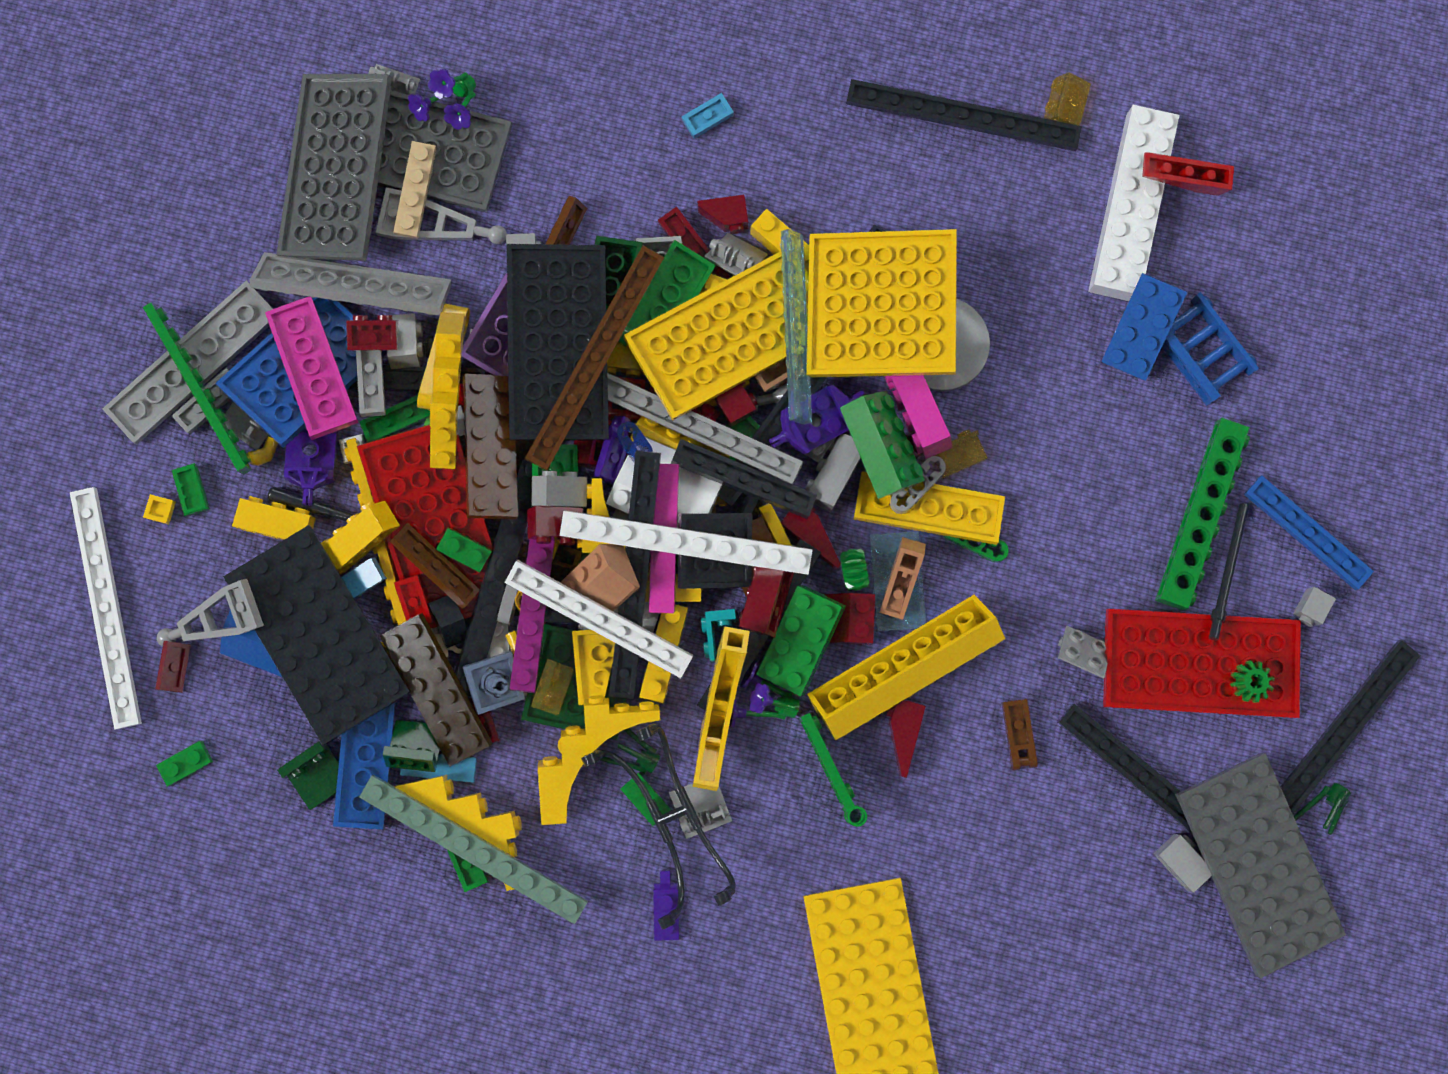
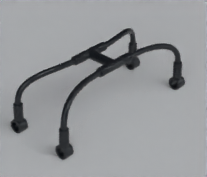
M651 724L637 731L636 734L639 741H643L658 732L669 772L676 788L675 792L682 806L661 814L655 799H652L639 776L621 757L611 751L598 749L581 759L585 767L599 761L603 756L613 759L631 776L647 801L646 805L656 827L670 850L678 881V902L676 908L658 919L663 930L676 923L675 920L679 918L684 904L682 868L667 823L687 815L693 830H696L704 846L727 877L729 886L714 895L718 906L732 899L731 896L735 893L736 883L730 870L703 832L702 824L684 786H681L664 730L659 725Z

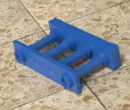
M1200 292L1191 300L1194 306L1174 320L1162 348L1205 405L1208 406L1221 396L1218 393L1220 387L1242 371H1245L1249 376L1258 370L1259 367L1256 365L1255 357L1246 352L1213 309L1211 300ZM1201 314L1209 325L1186 342H1179L1175 336V331ZM1215 333L1223 344L1199 362L1194 361L1189 355V350ZM1230 352L1238 363L1215 380H1209L1204 374V369Z

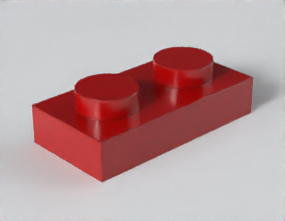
M416 574L394 581L406 621L423 613L428 623L433 622L419 575Z

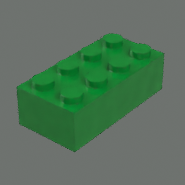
M887 391L864 395L840 407L878 499L901 492L925 481L923 469L917 463L913 453V446L905 435L903 422L898 418L894 409V401Z
M798 585L757 675L800 697L805 695L846 605L804 585Z

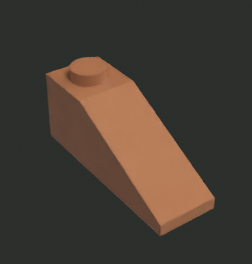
M902 537L880 613L903 620L925 555L926 544Z

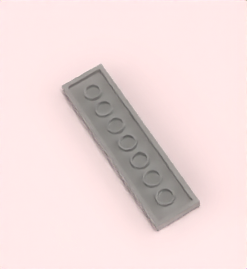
M264 252L250 278V288L420 312L429 315H440L451 289V279L314 259L277 256L273 253Z
M247 280L178 341L181 348L185 347L190 353L192 360L189 362L193 369L197 368L202 374L204 380L201 382L203 385L270 326L265 312L273 308L254 288H250V283ZM166 351L102 409L126 436L137 445L193 394L169 352Z

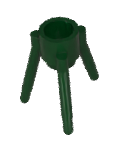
M625 729L624 731L645 749L638 753L629 747L618 744L619 749L636 757V763L640 765L626 763L632 769L638 770L643 774L646 771L653 773L661 757L656 754L657 749L649 746L645 741H639L638 736L631 729ZM603 756V758L600 759V761L619 765L616 761L609 757Z
M1333 783L1331 788L1325 785L1315 798L1294 815L1295 821L1326 796L1325 801L1332 806V809L1323 828L1328 829L1330 825L1328 834L1332 835L1342 811L1348 803L1347 800L1351 792L1338 783Z

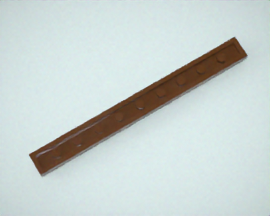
M644 245L642 246L525 457L527 461L546 471L548 470L662 263L663 256Z

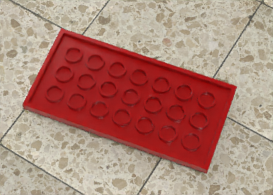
M430 424L356 446L374 502L385 501L400 525L386 537L399 580L418 574L428 603L447 594L390 543L393 537L407 523L435 549L448 527L491 550L493 549L485 519L467 518L466 464L458 432L455 469L430 468ZM441 553L476 587L481 588L490 555L479 573ZM479 592L465 608L462 609L457 604L464 619L472 617ZM433 617V622L428 623L431 629L437 627Z
M1106 609L1105 656L1108 664L1104 677L1103 707L1299 718L1301 620L1226 616L1225 623H1222L1219 640L1215 641L1208 638L1212 624L1210 620L1211 615ZM1246 661H1252L1254 664L1262 662V669L1267 667L1271 669L1267 676L1275 678L1274 681L1269 682V685L1274 689L1273 691H1267V699L1260 698V701L1257 703H1253L1251 699L1249 702H1244L1242 695L1236 696L1234 694L1238 688L1231 687L1230 684L1236 682V679L1231 674L1238 672L1237 665L1242 664L1245 666Z

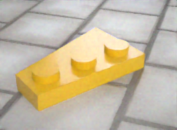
M591 629L572 631L579 706L584 705V700L589 699L593 695H602L605 698L613 664L615 642Z

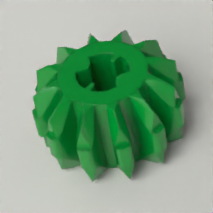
M854 548L841 552L840 560L845 587L848 590H861L868 587L870 582L864 551Z
M1246 661L1245 666L1242 664L1237 665L1238 672L1231 674L1236 679V682H1232L1230 685L1231 687L1238 688L1234 694L1236 696L1242 695L1244 702H1249L1251 699L1253 703H1257L1260 701V698L1267 699V691H1273L1274 689L1269 685V682L1274 681L1275 678L1267 676L1271 669L1268 667L1262 669V662L1254 664L1252 661Z

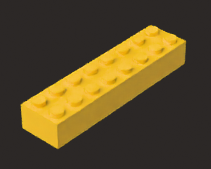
M974 594L809 692L807 695L818 716L834 739L837 740L944 675L954 671L969 660L974 659L989 648L994 647L1005 640V636L997 618Z

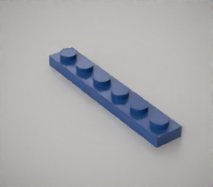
M1262 475L1244 493L1249 500L1354 590H1358L1374 572Z

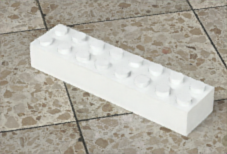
M1132 105L1127 113L1088 292L1129 301L1141 274H1146L1165 183L1142 177L1144 153L1150 152L1171 156L1179 115Z

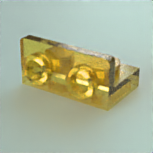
M1070 72L1056 77L1051 85L1052 91L1045 107L1046 113L1044 118L1080 126L1091 83Z
M968 429L957 434L958 439L952 441L951 449L935 455L945 462L946 469L942 476L943 479L988 459L978 438V430L971 432Z
M547 659L531 707L559 715L574 669Z

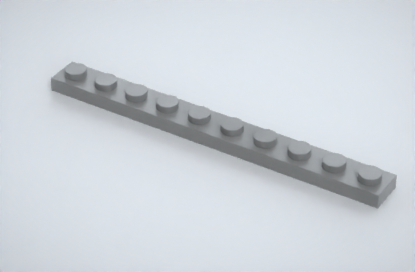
M607 373L608 401L783 481L794 484L803 461L693 411L672 421L657 395Z

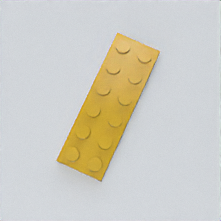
M861 472L853 520L994 545L998 544L1005 496L934 484L907 513L898 514L890 507L892 495L878 499L867 472ZM924 482L914 485L912 488L915 491H922L925 488ZM908 491L902 499L897 497V506L904 505L906 507V500L910 496Z

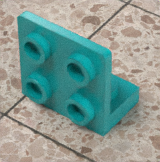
M735 609L705 612L706 618H701L702 632L707 634L708 642L704 643V654L706 658H710L712 663H715L717 654L714 624H717L718 628L732 627L733 622H738Z

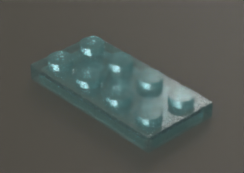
M919 531L870 535L877 632L914 630L926 623L922 567H920L903 620L880 613L901 539L904 537L919 542Z

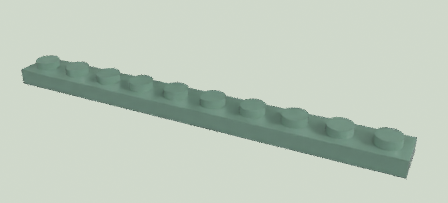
M375 775L370 777L359 798L573 924L577 922L588 903V900Z

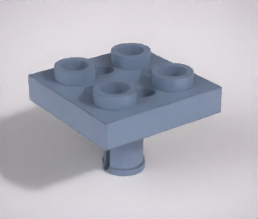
M508 651L463 666L475 711L478 715L525 699L523 692L510 691L513 667L512 652Z

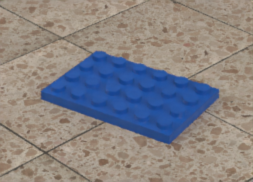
M314 297L312 298L347 390L358 380L356 350H347L346 321L353 320V314L338 301ZM272 333L215 383L221 391L283 448L306 428ZM382 350L383 357L385 354H387V350Z

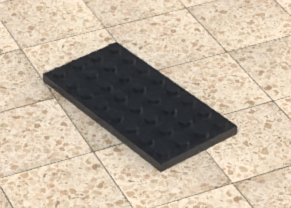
M506 245L509 441L536 439L606 313L605 245ZM607 362L564 440L609 439Z
M310 525L223 576L228 585L243 579L248 580L264 626L254 630L322 745L330 743L411 693Z

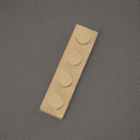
M414 141L411 143L393 231L395 235L415 239L419 237L437 149L435 145Z

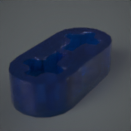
M625 422L618 427V441L633 462L635 461L637 446L641 451L653 452L650 443L635 423ZM625 430L629 433L633 431V442L628 436L623 437Z

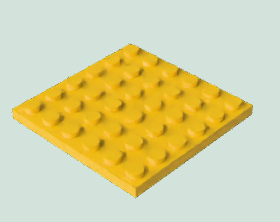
M957 229L810 234L807 377L956 375Z

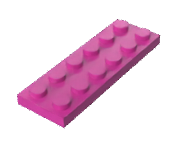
M309 296L265 312L311 440L357 424V417L312 297Z

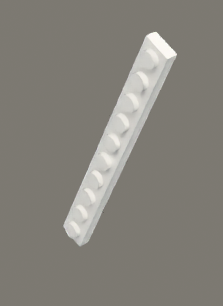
M92 487L70 492L114 729L118 730L139 725L142 722L97 488Z
M566 510L563 511L560 536L801 574H809L812 549Z

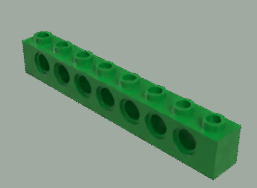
M1220 418L1215 422L1155 601L1182 611L1194 605L1197 593L1194 591L1197 583L1200 584L1204 577L1205 571L1202 570L1204 562L1208 561L1211 556L1212 548L1210 544L1212 538L1215 539L1219 532L1220 525L1217 523L1219 517L1223 516L1226 511L1227 502H1225L1227 493L1230 494L1234 487L1235 480L1232 478L1234 472L1238 471L1241 466L1242 458L1240 454L1242 449H1245L1248 445L1250 436L1247 434L1250 427L1225 418ZM1223 442L1231 446V453L1224 451ZM1216 464L1223 467V476L1216 473ZM1208 487L1216 490V498L1209 496L1207 492ZM1201 509H1204L1208 512V521L1203 520L1201 518ZM1194 531L1201 535L1200 543H1196L1193 540L1192 534ZM1186 554L1193 557L1194 564L1192 566L1186 564ZM1179 576L1186 580L1185 589L1177 585V578Z

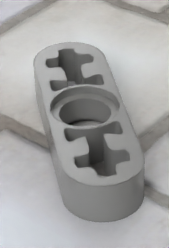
M932 456L921 465L925 479L923 481L925 488L922 491H915L912 487L908 488L907 491L910 496L906 500V507L904 505L897 506V497L902 499L907 494L906 490L892 495L890 507L895 513H907L943 476L946 469L943 459ZM929 464L932 466L935 464L939 465L938 472L934 471L929 478L925 476L930 469Z

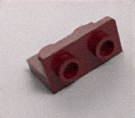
M353 315V320L346 321L347 350H398L397 325H399V320H392V315H377L378 320H368V315Z

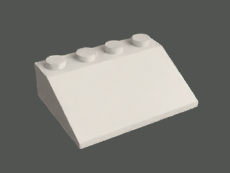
M640 434L637 435L606 504L628 514L636 450L661 453L660 464H671L676 451ZM679 467L678 513H711L722 484Z

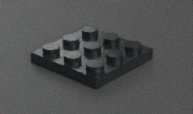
M678 513V528L752 540V513ZM678 554V588L749 587L751 585L752 566Z

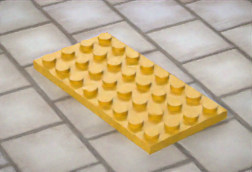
M790 246L624 335V340L672 421L807 348L809 274L793 247Z
M901 878L803 895L836 1074H939Z

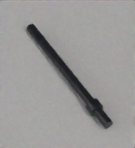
M1245 503L1239 504L1216 607L1212 609L1210 617L1212 624L1208 638L1215 641L1219 640L1222 623L1226 621L1227 612L1225 609L1249 505Z

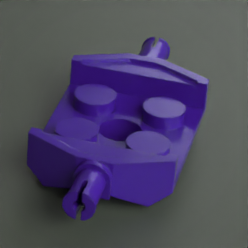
M832 384L781 411V434L769 439L770 443L777 441L771 446L775 449L777 446L789 442L797 451L806 454L843 434L849 429L840 407L858 399L859 396L865 393L861 390L849 397ZM813 413L819 415L821 419L818 427L813 426L810 422V416Z
M305 428L286 445L284 478L302 488V505L307 506V503L309 506L313 505V491L335 481L334 463L338 431L311 440L307 428ZM308 445H314L317 447L315 454L308 456L303 453L304 448Z

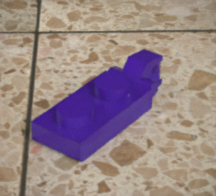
M614 416L608 428L609 439L604 440L593 475L596 478H602V481L614 485L623 466L631 440L628 438L627 433L631 420L627 417Z
M660 870V883H654V941L679 940V918L675 920L676 923L663 930L658 922L659 918L675 909L678 902L677 883H671L670 870Z

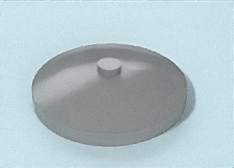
M956 299V375H923L931 391H952L967 385L983 369L989 355L990 338L984 320L974 308L961 300Z

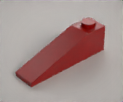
M1150 152L1144 153L1142 173L1144 178L1197 193L1216 196L1232 190L1234 166Z

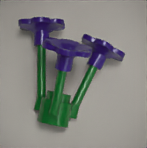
M446 69L433 70L430 73L431 80L428 82V87L431 91H434L435 96L430 99H423L419 94L408 96L410 102L408 107L418 121L429 120V107L437 100L444 97L449 98L453 93L458 97H466L462 105L455 103L453 106L447 105L444 108V120L452 124L453 128L460 130L462 127L469 128L471 125V113L466 110V107L470 100L475 97L473 91L476 88V82L466 72L460 76L451 77Z
M752 662L740 684L741 688H746L750 682L756 684L754 691L751 692L749 697L751 711L737 708L735 699L729 727L734 728L736 719L746 718V716L774 717L785 720L786 716L795 718L799 710V700L792 698L791 693L782 691L756 674L758 663ZM769 690L777 693L782 697H778L777 700H774L773 697L769 696ZM766 705H767V706L774 705V706H775V711H778V712H763V711H764V708H765Z

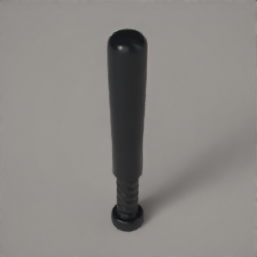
M272 487L268 491L267 496L270 501L293 508L305 509L327 518L333 517L346 521L355 515L335 509L334 506L316 500L312 501L313 505L311 506L308 503L307 506L302 505L303 496L277 487Z

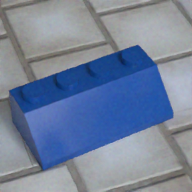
M231 609L223 628L237 627ZM255 630L240 635L221 637V654L282 677Z

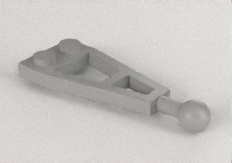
M386 188L376 229L378 236L398 240L473 241L474 235L489 238L494 244H502L506 240L507 232L502 226L496 225L491 228L476 226L477 221L427 199L425 209L438 213L435 231H420L418 239L395 235L393 231L402 191ZM448 217L467 225V230L444 231L446 218Z
M243 579L221 588L177 622L178 628L174 630L170 628L161 629L157 634V642L163 647L164 641L176 642L180 637H182L183 641L240 635L264 626L248 580ZM224 598H227L237 627L217 629L210 609ZM200 617L204 631L193 632L191 623Z

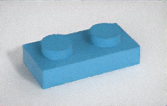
M720 93L683 115L682 121L695 139L734 116V111L723 94Z

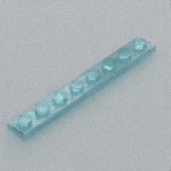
M786 229L781 231L780 247L782 251L781 270L783 273L782 293L784 296L783 315L785 320L788 414L790 421L808 424L812 423L810 376L806 375L808 326L803 235Z

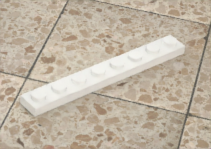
M519 560L515 562L505 581L506 584L679 678L682 677L693 657V654Z

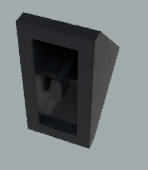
M448 595L429 602V608L446 649L464 642L467 628L457 604Z

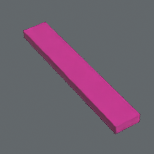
M660 464L654 516L655 525L677 528L679 464ZM651 550L649 613H675L677 554Z

